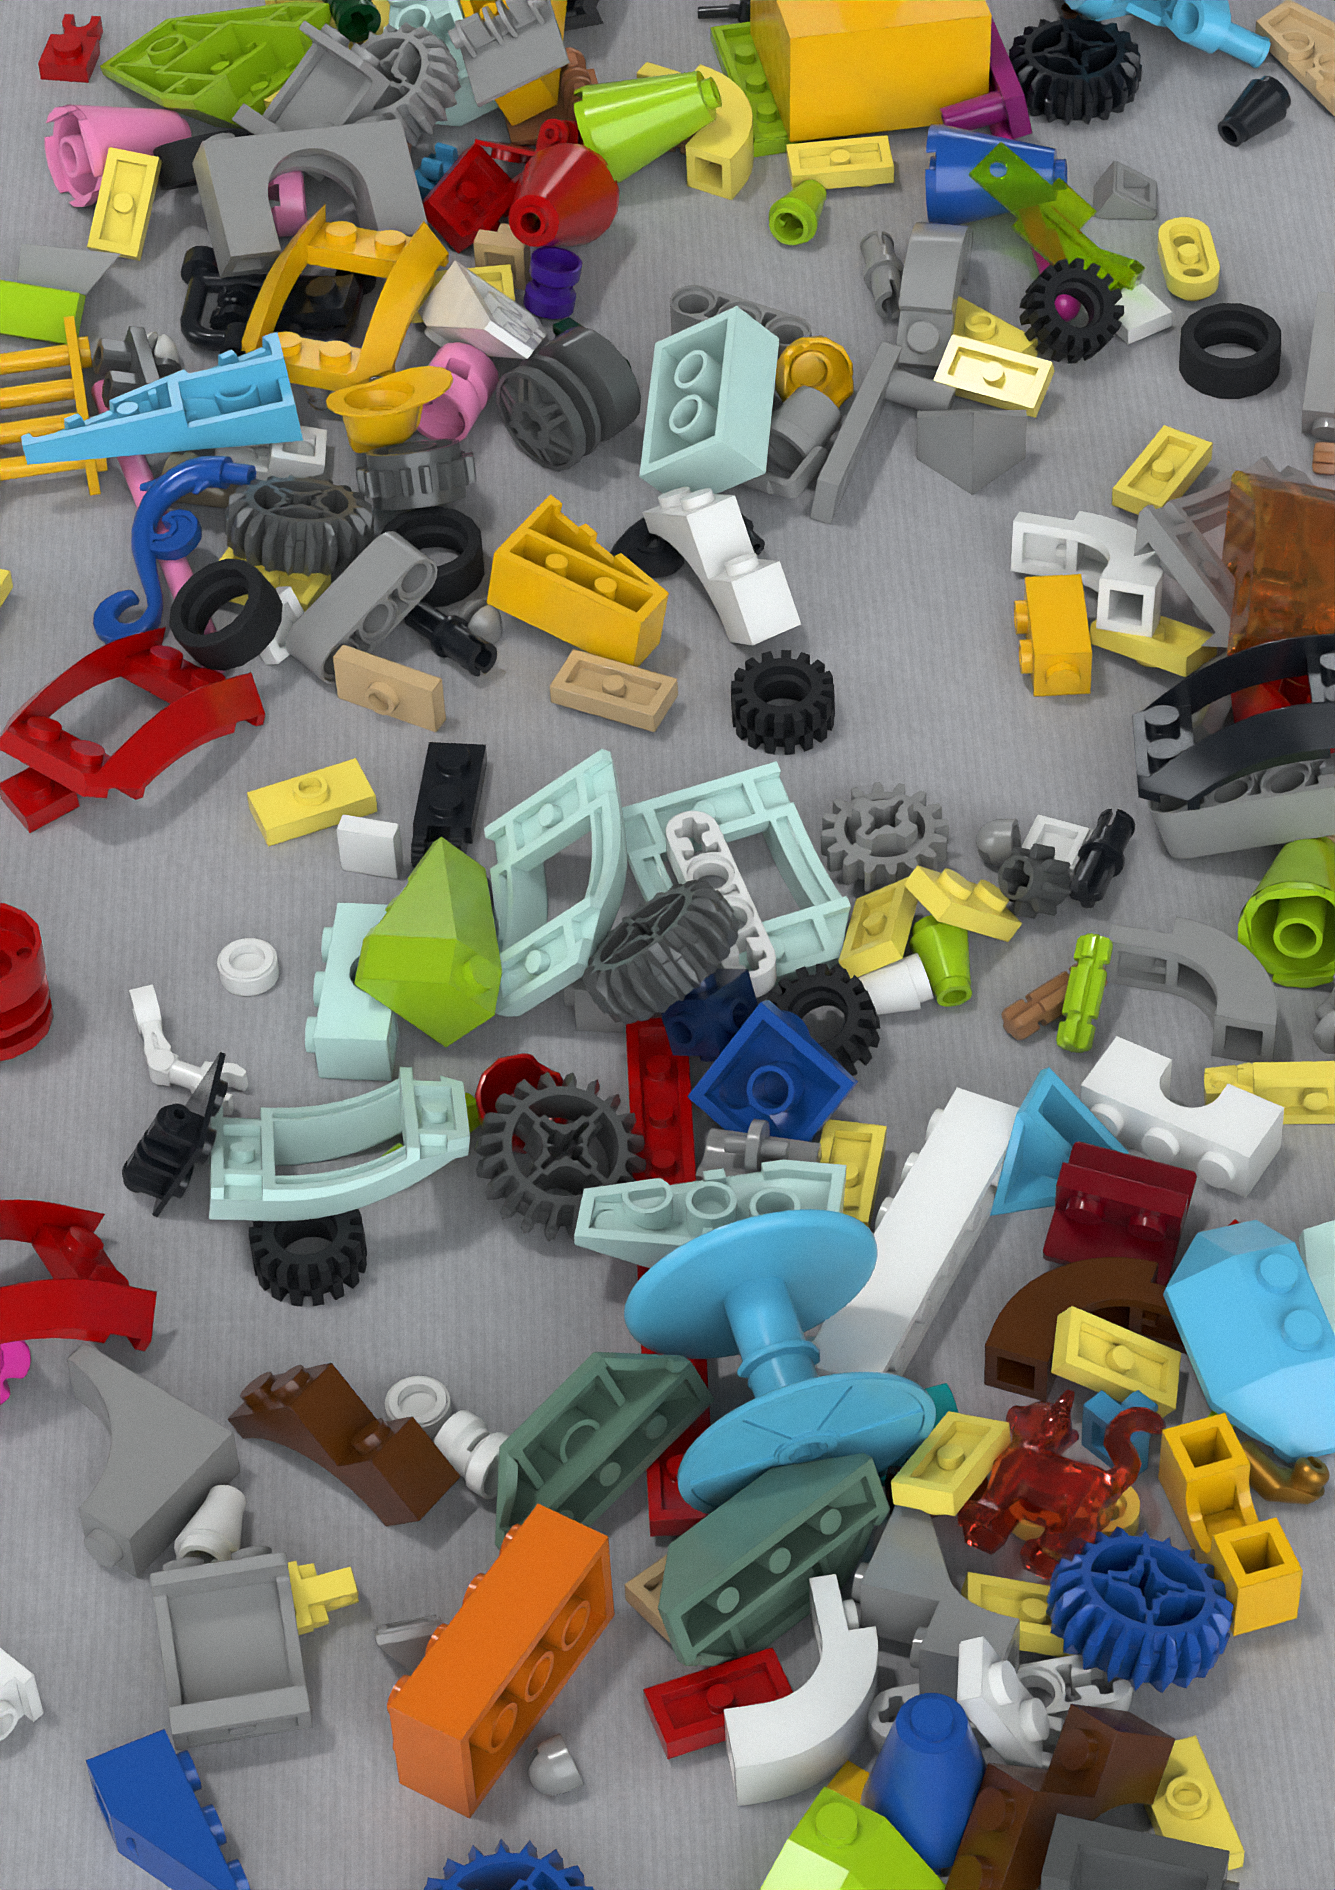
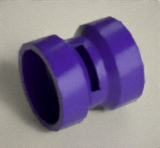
M541 247L533 251L528 271L532 280L526 284L523 298L525 308L532 314L543 318L562 319L569 317L574 311L576 292L573 286L579 282L583 262L580 257L569 250L559 247Z

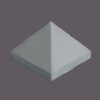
M435 1614L377 1625L376 1629H373L374 1638L377 1646L413 1673L425 1657L426 1647L433 1632L439 1625L443 1624V1621Z

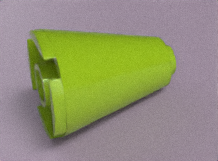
M700 71L590 84L574 91L576 96L583 99L574 103V112L583 143L586 147L604 158L608 163L606 167L610 171L613 180H617V183L624 181L716 120V108L722 106L721 96L712 77L705 79Z
M1326 836L1285 843L1246 902L1239 917L1238 942L1255 955L1267 973L1273 975L1272 982L1285 987L1311 988L1330 983L1334 980L1335 843Z

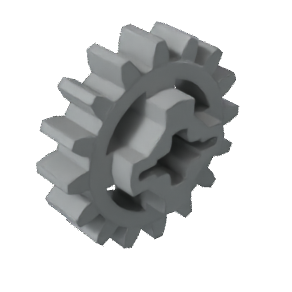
M876 782L873 785L872 793L865 795L863 791L855 787L851 789L850 802L836 798L833 800V813L823 814L821 855L827 856V869L830 872L843 869V883L846 885L861 879L864 881L865 892L871 893L877 884L888 886L909 877L917 865L937 871V862H946L949 822L942 819V806L939 803L926 806V792L922 790L910 797L905 795V784L899 783L893 792H884L881 783ZM918 832L922 835V839L918 837ZM848 836L852 838V845L847 839Z

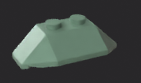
M593 1352L499 1446L495 1545L500 1551L502 1542L510 1528L517 1523L522 1525L537 1504H541L590 1527L715 1400L691 1361L681 1355Z
M865 1453L770 1468L669 1544L658 1610L676 1658L680 1663L685 1666H698L699 1664L714 1667L762 1651L810 1614L809 1578L836 1574L839 1589L843 1588L866 1550L874 1525L880 1526L890 1511L872 1457Z

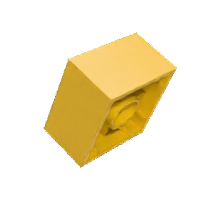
M750 0V33L789 142L943 124L940 108L989 93L992 15L985 0Z

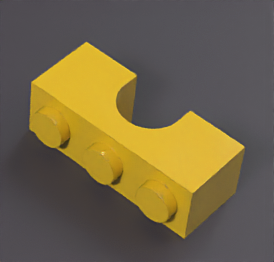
M1222 1413L1162 1430L1158 1479L1191 1548L1195 1549V1557L1198 1563L1213 1565L1214 1579L1220 1580L1225 1584L1226 1599L1234 1605L1231 1614L1233 1620L1230 1630L1233 1636L1296 1619L1303 1570L1277 1517L1259 1522L1250 1494V1462L1226 1414Z

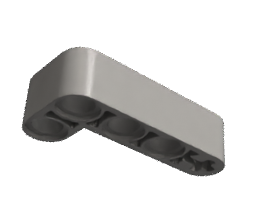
M1330 753L1331 758L1285 764L1236 779L1199 800V810H1188L1186 800L1167 795L1160 796L1161 803L1148 800V808L1168 853L1178 859H1189L1293 842L1301 839L1335 835V753Z

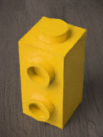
M1081 574L1025 577L1024 600L1014 601V626L1016 635L1026 634V639L1019 640V667L1021 674L1031 673L1033 697L1091 694L1092 647Z

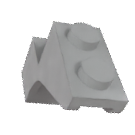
M895 1505L890 1518L885 1517L882 1524L876 1526L872 1548L873 1556L870 1563L861 1562L855 1573L852 1599L855 1603L861 1604V1628L876 1626L878 1637L912 1644L910 1665L913 1668L919 1669V1694L939 1693L957 1701L959 1644H961V1641L981 1636L985 1637L1003 1661L1007 1660L1012 1664L1017 1674L1019 1670L1020 1619L988 1611L963 1597L955 1589L949 1578L930 1514L920 1509Z

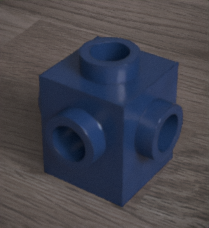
M717 968L715 973L708 975L701 982V987L694 988L685 995L683 1001H676L668 1007L665 1013H661L673 1055L699 1056L700 1060L704 1062H713L718 1058L758 1006L748 969Z

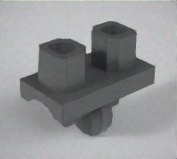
M135 326L128 327L124 341L100 338L92 363L95 374L105 376L102 386V398L105 407L109 408L110 399L182 370L181 365L175 360L159 357L153 358L145 328Z

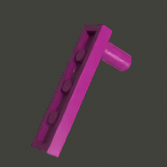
M992 18L989 81L994 92L940 108L943 125L971 131L1006 120L1012 138L1016 139L1033 132L1023 90Z

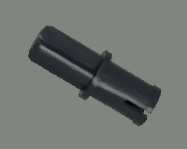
M422 599L404 618L406 625L430 641L431 649L437 656L453 659L470 674L480 676V670L486 674L494 666L497 659L496 647L472 632L468 628V623L462 617L457 615L446 616Z
M1112 809L1103 811L1098 818L1097 826L1091 839L1085 841L1078 851L1080 864L1069 886L1071 889L1069 895L1071 899L1080 901L1081 906L1084 908H1092L1096 901L1103 899L1111 879L1119 875L1124 867L1125 857L1123 853L1135 832L1136 824L1134 819L1123 810L1117 809L1111 825L1108 824L1113 815Z

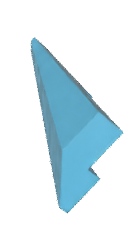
M278 332L263 336L262 347L237 357L233 350L219 354L218 365L210 369L188 373L183 369L110 399V410L83 420L77 413L64 418L65 429L39 437H33L30 433L21 436L27 465L303 441Z

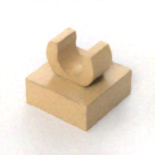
M501 223L497 232L479 229L473 242L475 267L511 264L514 289L525 290L526 284L532 279L528 272L531 260L530 246L523 244L513 235L509 224Z

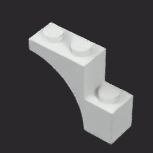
M681 487L658 497L660 505L642 512L649 533L662 537L677 549L699 577L720 616L730 642L755 645L801 625L780 561L757 558L735 495L713 494L711 488L691 492L689 487Z

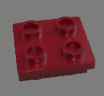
M1080 1141L1075 1142L1068 1163H1062L1056 1184L1055 1209L1043 1247V1258L1046 1261L1061 1265L1102 1257H1128L1159 1263L1157 1284L1167 1286L1196 1185V1173L1191 1170Z

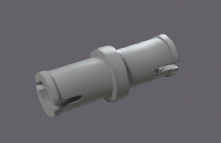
M872 231L864 236L860 243V249L866 264L863 270L864 281L867 288L873 292L877 313L881 317L887 318L886 305H888L891 318L900 317L898 304L904 265L896 257L894 241L891 235L882 231L881 238L883 244H880L878 232Z

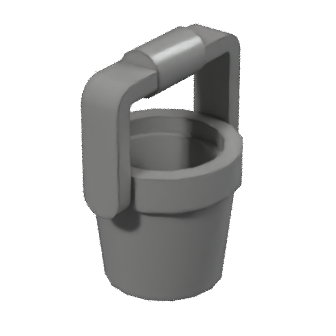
M798 387L772 413L767 455L769 461L780 469L792 474L791 477L785 479L776 473L766 470L765 474L742 484L770 495L777 494L789 499L799 496L825 464L828 457L825 446L842 419L841 413L833 401L812 387Z

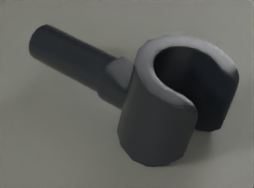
M740 0V4L700 6L697 11L698 19L730 17V19L738 18L739 23L750 22V0Z

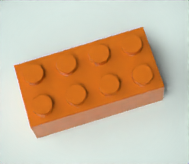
M541 1504L536 1505L522 1525L517 1523L510 1528L502 1542L499 1557L486 1574L479 1573L473 1578L465 1592L462 1607L449 1624L443 1623L436 1628L427 1644L423 1660L411 1676L408 1674L403 1675L396 1682L390 1693L387 1711L390 1715L393 1751L396 1756L400 1784L469 1819L615 1615L609 1538L607 1535Z

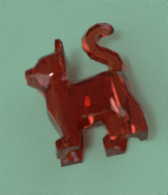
M1067 1389L1055 1403L1041 1400L1028 1406H1012L1006 1416V1422H1009L1012 1442L994 1460L990 1480L981 1499L978 1501L967 1500L957 1513L958 1525L963 1528L965 1543L993 1555L1005 1545L1009 1535L1022 1519L1045 1528L1039 1538L1027 1540L1019 1554L1023 1569L1049 1580L1052 1577L1056 1564H1060L1061 1558L1072 1562L1075 1554H1083L1087 1542L1095 1544L1096 1532H1101L1109 1525L1118 1499L1136 1481L1142 1465L1137 1450L1130 1441V1437L1136 1432L1162 1435V1430L1166 1429V1422L1160 1414L1146 1407H1131L1119 1412L1108 1423L1103 1445L1114 1466L1106 1471L1098 1466L1061 1456L1079 1440L1078 1431L1072 1428L1071 1410L1075 1398L1074 1391Z

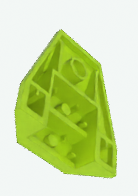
M294 1L168 18L100 65L104 76L167 109L175 110L178 113L215 127L243 129L232 120L243 103L259 114H264L266 111L264 100L283 87L312 46V40L301 32L299 27L303 21L308 22L318 30H321L325 23L330 25L332 15L329 10V3Z

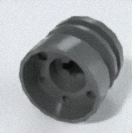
M581 326L567 329L544 345L537 355L524 359L518 367H514L504 373L496 385V403L501 419L512 439L531 459L542 467L555 471L570 469L580 461L582 456L592 453L600 442L610 440L632 424L640 413V391L636 377L626 359L605 337L595 330Z

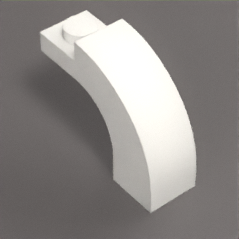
M1019 511L1013 521L1011 571L1038 576L1081 574L1083 585L1098 592L1096 629L1152 638L1159 624L1164 570L1160 566L1159 556L1155 551L1134 556L1137 529L1120 521L1079 511L1074 520Z
M836 1574L809 1578L810 1619L820 1660L811 1678L797 1691L784 1698L767 1703L724 1709L726 1751L737 1806L782 1799L818 1784L844 1765L855 1753L868 1732V1710L872 1700L878 1695L876 1626L859 1629L855 1602L853 1599L842 1601Z

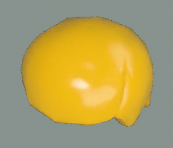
M819 335L799 338L787 346L777 360L775 390L783 403L798 387H812L829 397L839 409L854 392V381L852 378L853 363L845 348L827 337Z

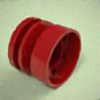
M0 903V1061H5L33 1049L48 1034L54 1014L39 926L25 911L6 903Z

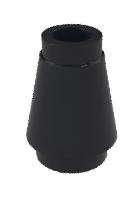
M1263 76L1261 79L1251 80L1223 120L1218 123V132L1222 139L1231 146L1238 147L1243 142L1283 120L1286 117L1287 109L1291 105V98L1287 89L1281 82L1271 76Z

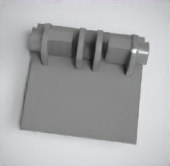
M497 0L495 3L499 15L494 16L490 8L485 6L482 8L485 22L477 12L463 20L455 21L456 27L448 31L455 48H460L478 107L570 63L550 0H505L508 8L502 0Z

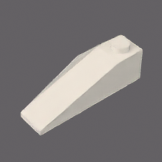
M456 260L418 310L427 326L424 331L425 335L440 347L447 343L460 342L472 345L490 357L528 359L547 334L538 317Z

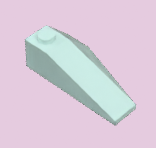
M782 1159L762 1162L761 1172L726 1177L724 1168L703 1171V1180L669 1185L661 1178L586 1188L583 1191L574 1234V1244L651 1268L659 1260L683 1244L709 1231L739 1220L773 1212L801 1209H818L843 1213L846 1165Z

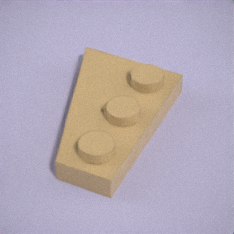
M1285 0L1256 20L1255 33L1270 39L1269 52L1335 117V23L1292 0Z

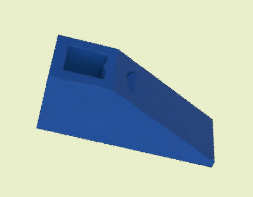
M165 1729L86 1760L94 1798L120 1854L172 1890H251L239 1860L234 1859L226 1863L219 1846L226 1844L227 1840L213 1804L201 1808L194 1794L195 1791L202 1789L188 1750L176 1754Z

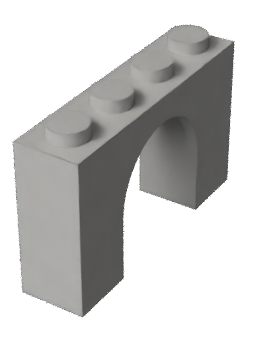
M371 116L360 119L354 124L334 126L331 122H319L308 126L304 130L286 132L283 128L273 127L264 129L256 135L235 137L232 133H220L202 141L192 162L220 278L270 271L281 252V247L269 203L268 184L278 176L288 172L312 171L325 175L338 183L353 201L361 228L375 231L397 230L406 236L412 237L423 221L428 225L401 119L383 121L381 117Z

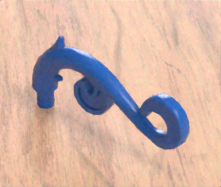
M201 456L186 460L172 467L165 474L140 485V491H146V494L143 496L134 516L131 529V550L146 595L148 607L137 621L122 623L119 622L121 613L131 606L138 605L140 601L133 590H124L107 597L99 604L93 617L94 629L102 642L109 644L130 635L158 629L160 626L163 612V594L156 559L178 560L186 557L197 547L202 538L200 522L191 511L178 509L170 511L163 516L168 508L182 496L191 492L198 495L206 488L227 489L231 484L240 486L250 485V481L256 479V468L254 465L233 463L232 458L228 456ZM162 518L165 528L169 531L164 534H157V527Z

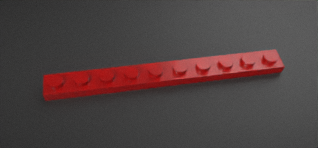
M650 1018L645 1021L638 1020L635 1023L627 1024L630 1113H635L636 1123L631 1133L644 1136L645 1145L643 1150L635 1155L645 1159L646 1162L645 1171L643 1173H633V1177L637 1181L661 1178L669 1185L696 1181L692 1101L687 1097L691 1092L689 1056L672 1054L662 1018ZM637 1265L638 1281L650 1268ZM641 1345V1354L662 1355ZM688 1359L709 1389L707 1359ZM710 1405L647 1468L650 1537L682 1535L709 1515L694 1509L685 1502L678 1489L677 1475L680 1463L688 1448L711 1426Z

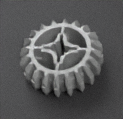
M406 22L398 30L388 24L381 35H376L370 31L368 40L360 46L380 60L375 69L390 80L391 83L367 117L378 116L383 121L401 119L406 141L416 147L418 137L424 133L433 135L432 126L437 121H448L445 109L457 104L454 92L461 85L458 81L457 74L459 69L456 66V60L443 40L438 39L435 34L433 35L423 26L414 28Z

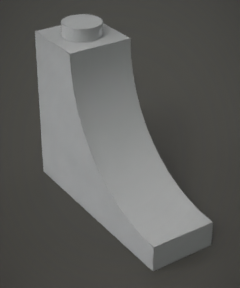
M83 1342L67 1358L75 1399L88 1407L99 1418L111 1436L110 1451L105 1469L91 1494L78 1508L85 1536L84 1545L92 1557L106 1567H114L116 1565L135 1578H138L179 1536L206 1500L210 1489L216 1485H228L240 1472L234 1432Z

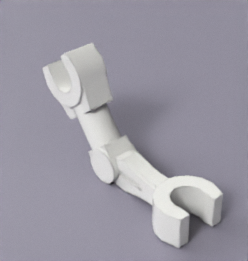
M153 984L129 990L134 1008L132 1011L138 1033L142 1034L144 1039V1056L148 1064L150 1079L157 1085L170 1087L173 1083L190 1089L193 1094L213 1062L205 1061L202 1067L180 1061L179 1056L172 1053L171 1045L164 1037L160 1009ZM227 1062L223 1064L220 1079L228 1082V1087H234L245 1092L248 1087L246 1070L234 1063ZM227 1092L221 1105L223 1106V1115H231L234 1111L232 1094Z

